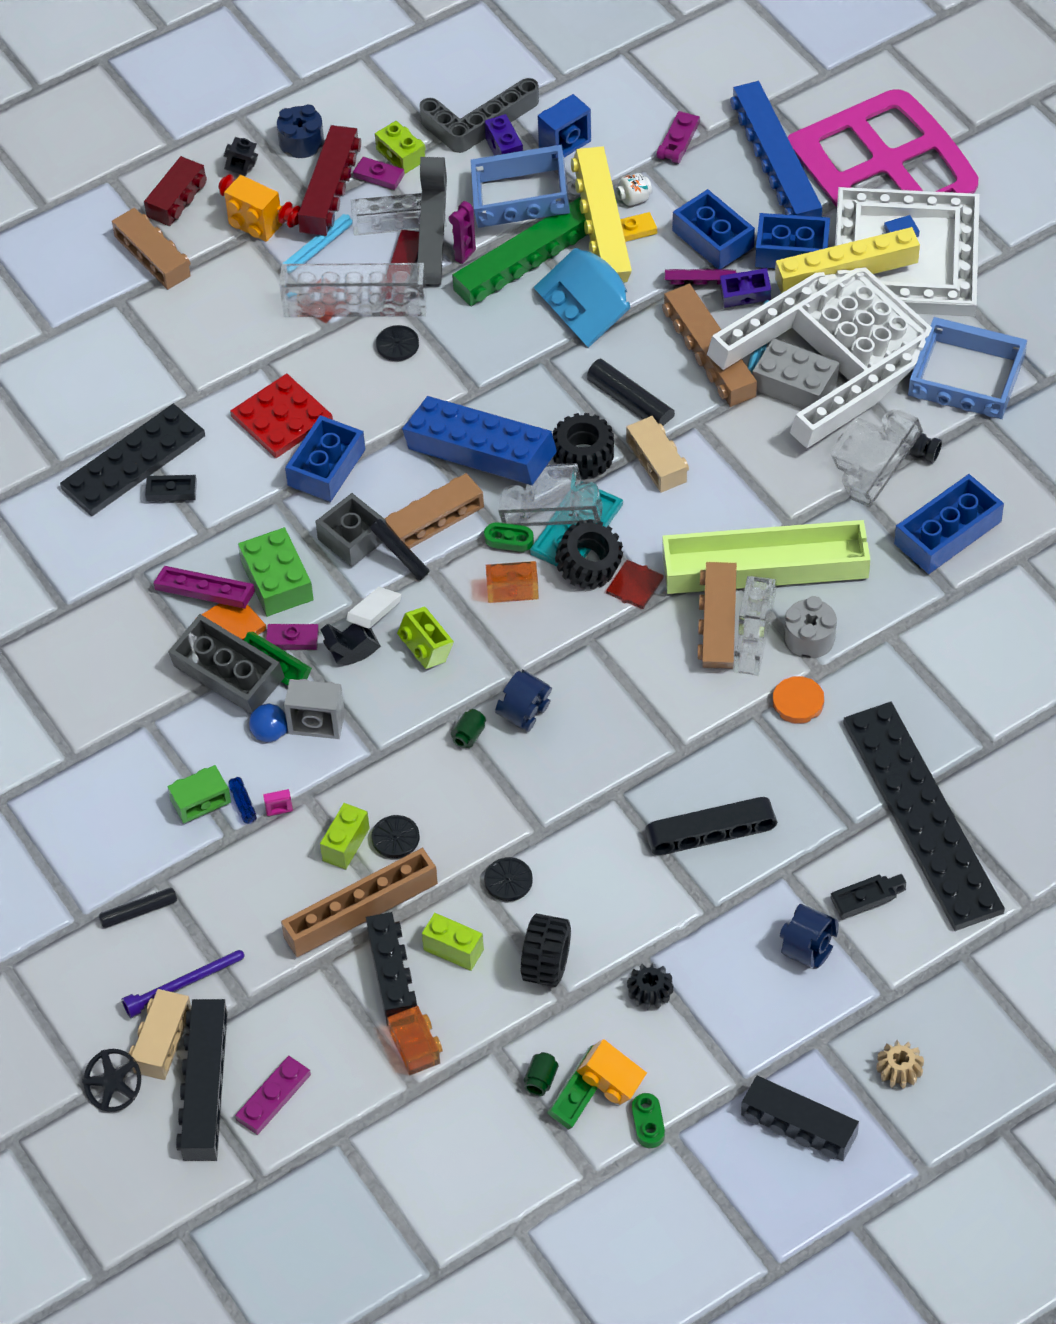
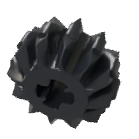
M654 962L648 968L641 964L640 970L633 969L631 978L627 980L628 996L630 999H635L637 1007L644 1003L647 1011L651 1005H655L659 1009L661 1002L668 1003L670 995L674 991L671 973H666L664 966L656 969Z

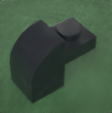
M352 623L343 632L330 624H326L320 629L325 638L323 640L324 645L331 652L336 663L340 665H351L362 661L381 647L372 628L368 629Z

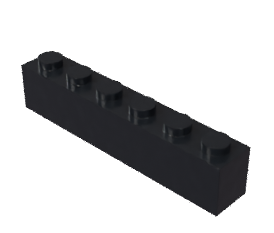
M192 999L191 1010L186 1011V1025L190 1027L189 1034L184 1036V1049L188 1051V1057L182 1061V1074L186 1075V1083H181L180 1098L184 1100V1108H179L178 1123L182 1125V1134H177L176 1148L177 1151H181L183 1161H217L228 1017L225 999Z

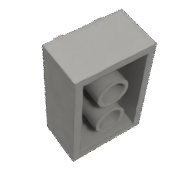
M773 338L752 373L757 381L756 392L805 409L833 391L839 378L840 362Z

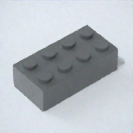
M201 614L197 616L168 651L174 667L250 714L267 700L285 678L280 662Z

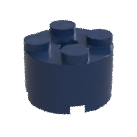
M310 104L280 110L277 119L280 149L285 154L286 152L292 154L294 158H307L315 155L317 149L324 145L323 123L319 112Z
M522 669V672H516L503 690L505 693L504 701L498 700L495 713L529 732L536 722L534 717L539 711L544 713L551 702L548 696L552 691V687Z
M799 904L791 922L785 923L780 931V938L783 939L781 953L808 967H820L833 949V945L829 943L832 936L837 938L839 930L838 920L809 906Z

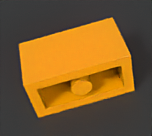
M605 1039L592 1046L577 1069V1072L582 1075L583 1080L587 1084L596 1086L604 1092L605 1097L609 1101L619 1105L632 1098L647 1074L646 1071Z

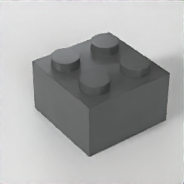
M351 493L315 521L317 538L352 567L383 543L372 532L370 527L377 519L380 518L385 523L386 519Z

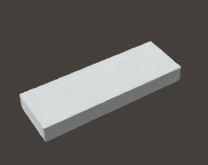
M377 587L348 612L347 621L369 629L400 603L401 594Z

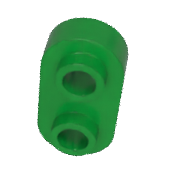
M495 522L489 524L484 530L485 542L492 548L523 552L529 550L534 544L533 531L526 526Z
M639 1094L632 1102V1115L637 1140L643 1147L656 1148L663 1143L665 1138L660 1102L653 1094ZM644 1103H648L651 1106L648 1108H644L641 1105ZM648 1128L655 1129V1132L649 1133L646 1130Z

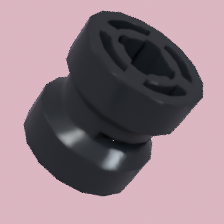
M918 432L912 442L910 455L915 457L923 456L926 461L934 463L940 453L942 440L938 438L931 439L926 434Z

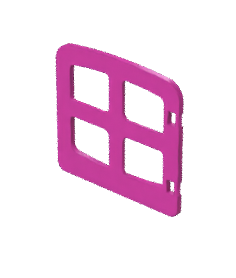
M893 89L793 132L788 136L800 162L836 207L838 187L851 188L853 184L881 172L887 173L900 190L923 191L905 169L903 162L931 149H935L957 180L935 192L973 194L978 188V175L955 142L934 117L910 93L904 90ZM890 109H898L916 126L923 136L897 148H890L866 120ZM847 128H851L873 157L868 161L840 172L823 150L820 141Z

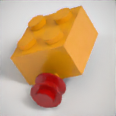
M229 174L220 180L218 188L220 195L225 196L228 222L235 229H240L249 233L254 238L267 242L286 221L289 228L299 224L298 213L301 207L295 206L293 208L291 202H286L280 206L279 192L243 175H239L234 180V176Z

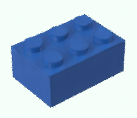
M709 189L673 211L672 231L717 269L724 268L754 248L755 228Z
M759 213L755 267L775 268L776 260L828 248L830 218Z
M320 415L285 467L287 485L331 502L365 451L364 431Z

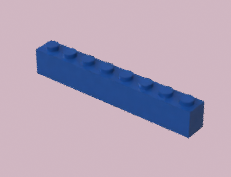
M755 81L733 87V97H730L731 107L737 111L739 123L745 127L747 140L749 142L752 141L755 156L760 158L762 170L768 174L770 186L776 190L779 205H783L785 208V215L822 217L823 207L760 82Z

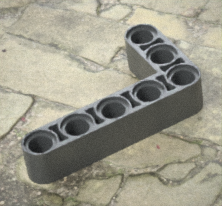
M533 78L522 79L462 118L457 117L437 99L425 98L419 104L421 124L452 151L462 153L486 139L485 120L506 114L510 122H513L536 107L539 103V85Z
M421 157L420 181L422 194L417 284L441 285L447 190L446 164L444 157Z

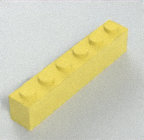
M604 146L576 149L574 158H571V170L576 174L575 188L576 192L580 193L581 196L580 211L582 214H585L584 229L585 233L589 234L590 237L589 252L605 260L618 273L623 282H628L632 269Z
M910 227L776 260L775 280L782 294L814 273L824 272L825 275L836 274L837 270L851 271L855 268L864 267L872 274L918 263L920 244L913 228Z

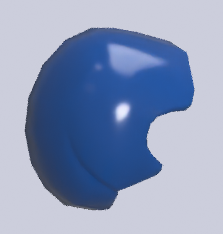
M270 703L260 705L250 716L249 728L251 733L257 740L266 743L278 740L287 733L285 711L278 705Z

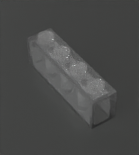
M422 193L350 199L354 236L401 232V229L420 230Z

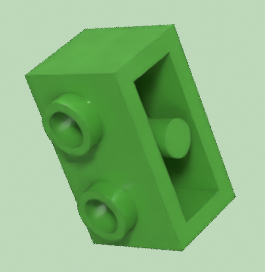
M216 765L203 768L197 773L184 779H178L173 784L167 786L170 801L183 824L231 803L229 788Z

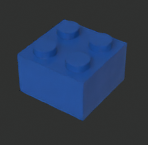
M572 94L560 100L549 109L542 111L538 115L539 148L562 144L565 158L575 152L576 149L591 142V109L577 96ZM552 154V158H558V154Z

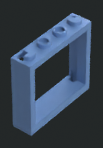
M562 144L471 159L473 205L478 228L570 213ZM552 154H558V158H552ZM483 166L484 170L478 171L476 167ZM558 170L560 193L483 205L482 182Z
M934 317L930 325L932 330L925 339L926 343L919 354L918 361L910 378L908 396L1003 419L1025 358L1027 340ZM936 341L1014 360L1001 398L922 379Z

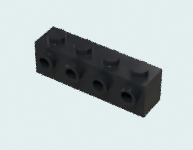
M392 912L367 916V932L386 1025L391 1026L414 1021L412 1008L417 1007L415 991L409 992L408 984H412L410 968H404L403 961L407 960L405 945H399L398 938L402 937L400 921L394 922Z

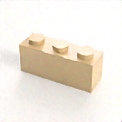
M650 416L626 426L627 444L660 493L687 482L688 463L684 457L681 458L678 454L675 443L672 440L669 441L661 423L658 424L654 417Z
M157 989L155 997L149 1000L147 1005L148 1015L145 1022L142 1021L139 1025L136 1045H132L129 1054L137 1061L141 1075L162 1080L166 1079L186 1027V1011L191 1010L189 996Z

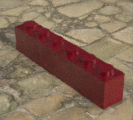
M330 126L298 213L300 233L327 236L329 228L334 226L335 211H339L340 197L345 195V183L350 180L351 166H355L356 152L361 150L362 140L358 138V128Z

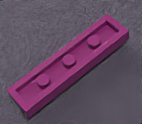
M169 566L162 568L153 583L157 591L244 609L255 593V587L252 583Z

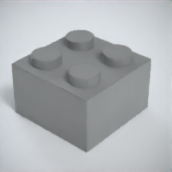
M290 679L284 703L288 733L292 735L340 739L345 716L341 684L314 682L306 679Z

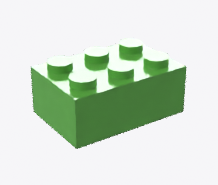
M285 527L238 543L241 563L250 582L254 584L255 593L266 617L314 600L311 580Z

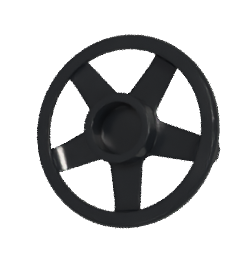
M120 1049L101 1050L88 1063L82 1083L88 1099L95 1107L102 1111L116 1112L128 1107L137 1097L141 1087V1071L137 1061L126 1051ZM109 1054L123 1055L129 1061L115 1069ZM99 1059H102L104 1073L90 1077L93 1066ZM133 1067L137 1074L135 1091L125 1084V1075ZM90 1085L102 1086L104 1088L101 1103L93 1096ZM118 1091L129 1098L127 1102L120 1106L109 1107L114 1092Z

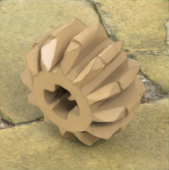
M896 1040L894 1047L886 1043L884 1051L878 1053L876 1070L881 1073L880 1078L882 1082L890 1080L891 1088L896 1083H899L902 1089H904L906 1082L914 1086L917 1078H921L923 1074L924 1058L919 1056L920 1051L918 1047L910 1049L911 1044L909 1041L903 1046Z

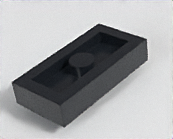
M196 475L147 476L146 501L196 500Z

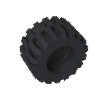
M576 413L573 417H565L564 422L559 421L557 428H554L553 439L557 452L553 456V460L559 470L563 469V474H571L572 478L576 479L578 477L588 479V476L597 477L598 473L603 474L606 472V467L610 468L612 460H614V433H612V427L607 425L605 419L600 420L599 416L595 414L590 416L589 413H584V415ZM581 444L590 445L589 447H577V445Z
M590 519L586 523L581 520L576 525L572 524L564 533L556 550L555 562L558 563V571H563L562 577L565 580H571V585L579 584L581 589H585L587 586L590 589H596L597 585L602 587L607 581L609 582L612 579L623 557V551H621L623 545L622 542L618 541L619 535L617 533L613 534L611 532L613 528L609 525L606 528L602 526L603 522L598 521L596 524ZM578 548L593 550L599 556L600 561L585 559L579 553Z
M538 913L532 917L526 931L520 969L523 981L557 987L565 971L571 940V926L568 919Z

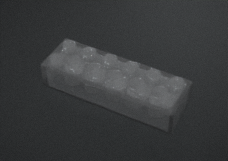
M424 263L281 264L279 286L284 317L426 316L427 290Z

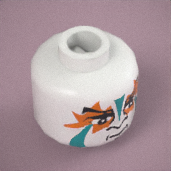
M634 173L620 178L618 187H616L617 198L628 206L647 201L652 193L650 180L641 173Z

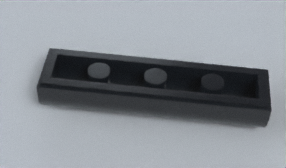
M597 359L590 366L587 380L640 418L645 419L653 416L658 424L661 423L664 426L675 416L674 409L605 360Z

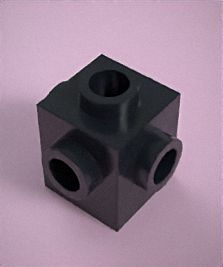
M235 137L232 145L227 144L224 157L227 160L224 169L246 176L250 166L255 167L258 154L255 153L257 144L245 138Z

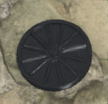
M393 325L383 329L378 334L376 348L382 357L392 361H401L412 357L417 352L419 338L417 333L410 327Z
M391 815L381 819L372 831L374 848L381 855L389 858H401L409 855L416 849L420 839L416 823L402 815Z
M505 857L489 865L485 872L484 882L487 891L494 898L502 901H514L524 897L532 887L533 876L530 867L524 861L513 857Z

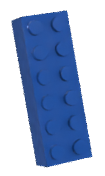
M430 396L424 399L402 428L409 450L532 486L557 452L552 431Z

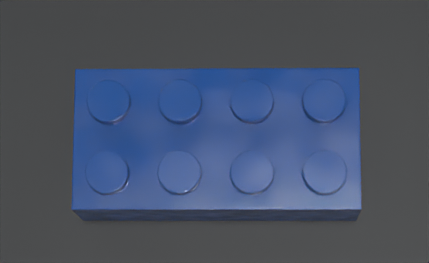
M967 474L897 524L894 544L930 574L1001 523L1004 503L973 476Z

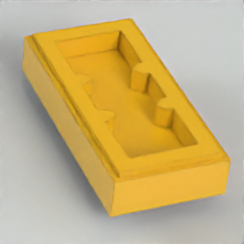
M650 212L620 219L625 242L657 234V226Z

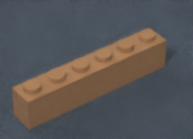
M691 284L664 293L662 309L665 316L671 318L678 334L681 333L686 347L694 352L698 365L704 367L711 383L714 382L717 386L720 397L725 399L730 407L755 398L757 381L742 359L723 370L707 355L712 336L721 331V328Z
M422 847L282 920L284 939L295 956L299 957L366 922L367 916L381 914L437 885L436 866Z

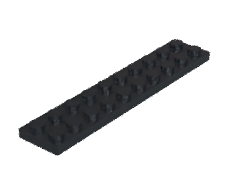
M892 701L844 717L843 724L954 931L1004 914L1005 907Z

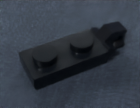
M879 874L832 892L831 900L843 920L890 902L897 897V894L906 890L907 882L902 874L887 878V876L881 877Z

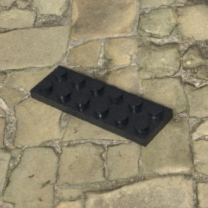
M173 403L60 482L61 489L88 514L94 516L146 479L147 476L156 472L205 437V430Z

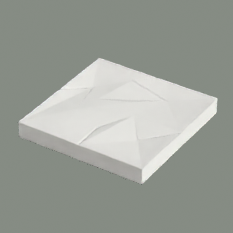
M838 187L835 246L882 235V233L886 232L884 222L911 215L920 231L919 237H917L920 244L918 263L873 275L916 314L975 317L977 306L979 194Z

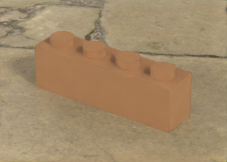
M134 207L112 220L115 238L167 290L191 276L189 258L186 254H181L171 240L168 241L163 236L161 230L150 223L145 214H141Z
M465 473L460 477L452 479L446 485L432 490L428 495L419 500L412 501L408 506L391 513L384 519H386L387 526L411 549L484 508L483 491Z
M706 562V570H700V585H705V595H700L699 610H704V619H699L698 635H703V644H698V660H703L702 668L733 669L737 563Z

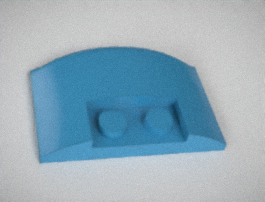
M574 248L534 286L541 297L588 348L630 309V303L626 302L627 289L618 273L601 257L578 248Z

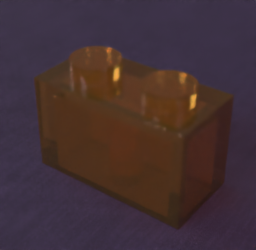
M536 561L486 565L488 603L539 599Z
M419 1006L387 1017L389 1032L409 1076L440 1064L439 1053L443 1052L440 1040L437 1036H432L430 1032L432 1030L430 1019L427 1014L422 1015Z

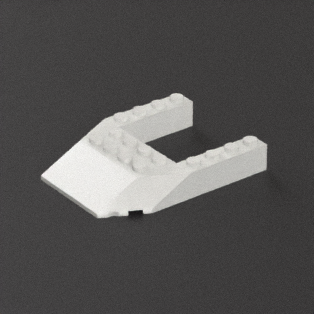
M866 267L855 268L851 271L837 270L836 274L829 275L819 272L814 273L714 334L711 338L707 355L724 370L770 342L773 338L793 328L822 356L840 362L839 371L849 381L795 415L790 434L807 449L874 406L914 369L919 354L926 343L925 339L929 336L932 327Z

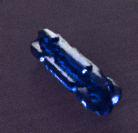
M231 778L228 782L231 793H233V798L241 813L243 822L246 824L255 822L257 819L254 807H252V802L244 787L242 778Z

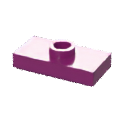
M362 157L353 171L354 178L392 190L397 188L405 175L402 168L367 157Z
M268 624L266 640L282 650H317L319 626L318 624Z

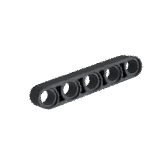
M757 797L656 820L645 827V832L652 854L660 856L767 832L775 828L778 822L770 799L768 797Z

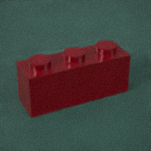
M180 156L144 200L146 216L171 226L181 216L184 208L193 201L196 193L205 186L207 177L204 165Z

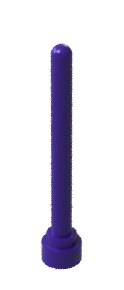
M242 950L234 951L141 996L139 994H130L123 997L121 1000L128 1016L133 1018L141 1014V1010L145 1009L144 1006L148 1004L151 998L155 997L157 989L175 992L243 960L245 954Z

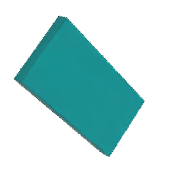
M579 481L531 547L530 555L557 566L558 563L555 562L556 550L566 530L572 524L576 525L581 520L586 523L588 519L593 520L596 524L598 521L603 522L602 526L607 528L623 506V499ZM578 548V551L586 558L591 549Z

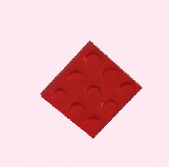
M288 373L230 410L231 417L275 458H278L302 442L320 415L333 420L332 414Z

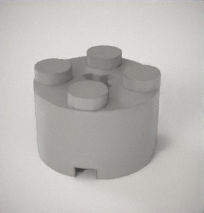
M811 596L808 599L794 603L786 611L784 636L788 649L795 655L801 657L802 654L809 655L810 658H818L830 652L836 638L837 617L834 610L816 596Z

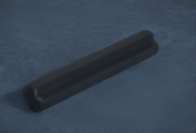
M377 519L371 525L370 529L417 579L421 580L430 572L429 568L382 519Z
M170 887L101 912L99 920L103 928H107L175 903L177 896L174 889Z

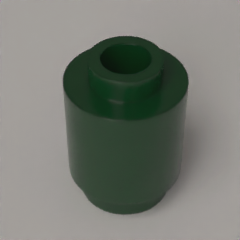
M469 709L468 712H464L451 731L453 742L461 748L472 747L485 728L486 717L476 709Z
M545 1052L533 1055L524 1077V1088L527 1092L536 1096H544L546 1091L550 1090L559 1067L553 1055Z

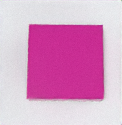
M289 789L263 794L267 816L293 811Z

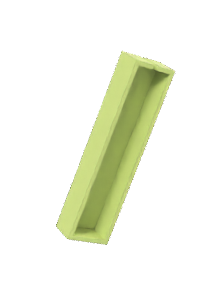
M864 520L663 535L662 555L667 594L705 591V585H700V570H706V562L737 563L736 589L869 578L870 554L868 542H866L867 536Z

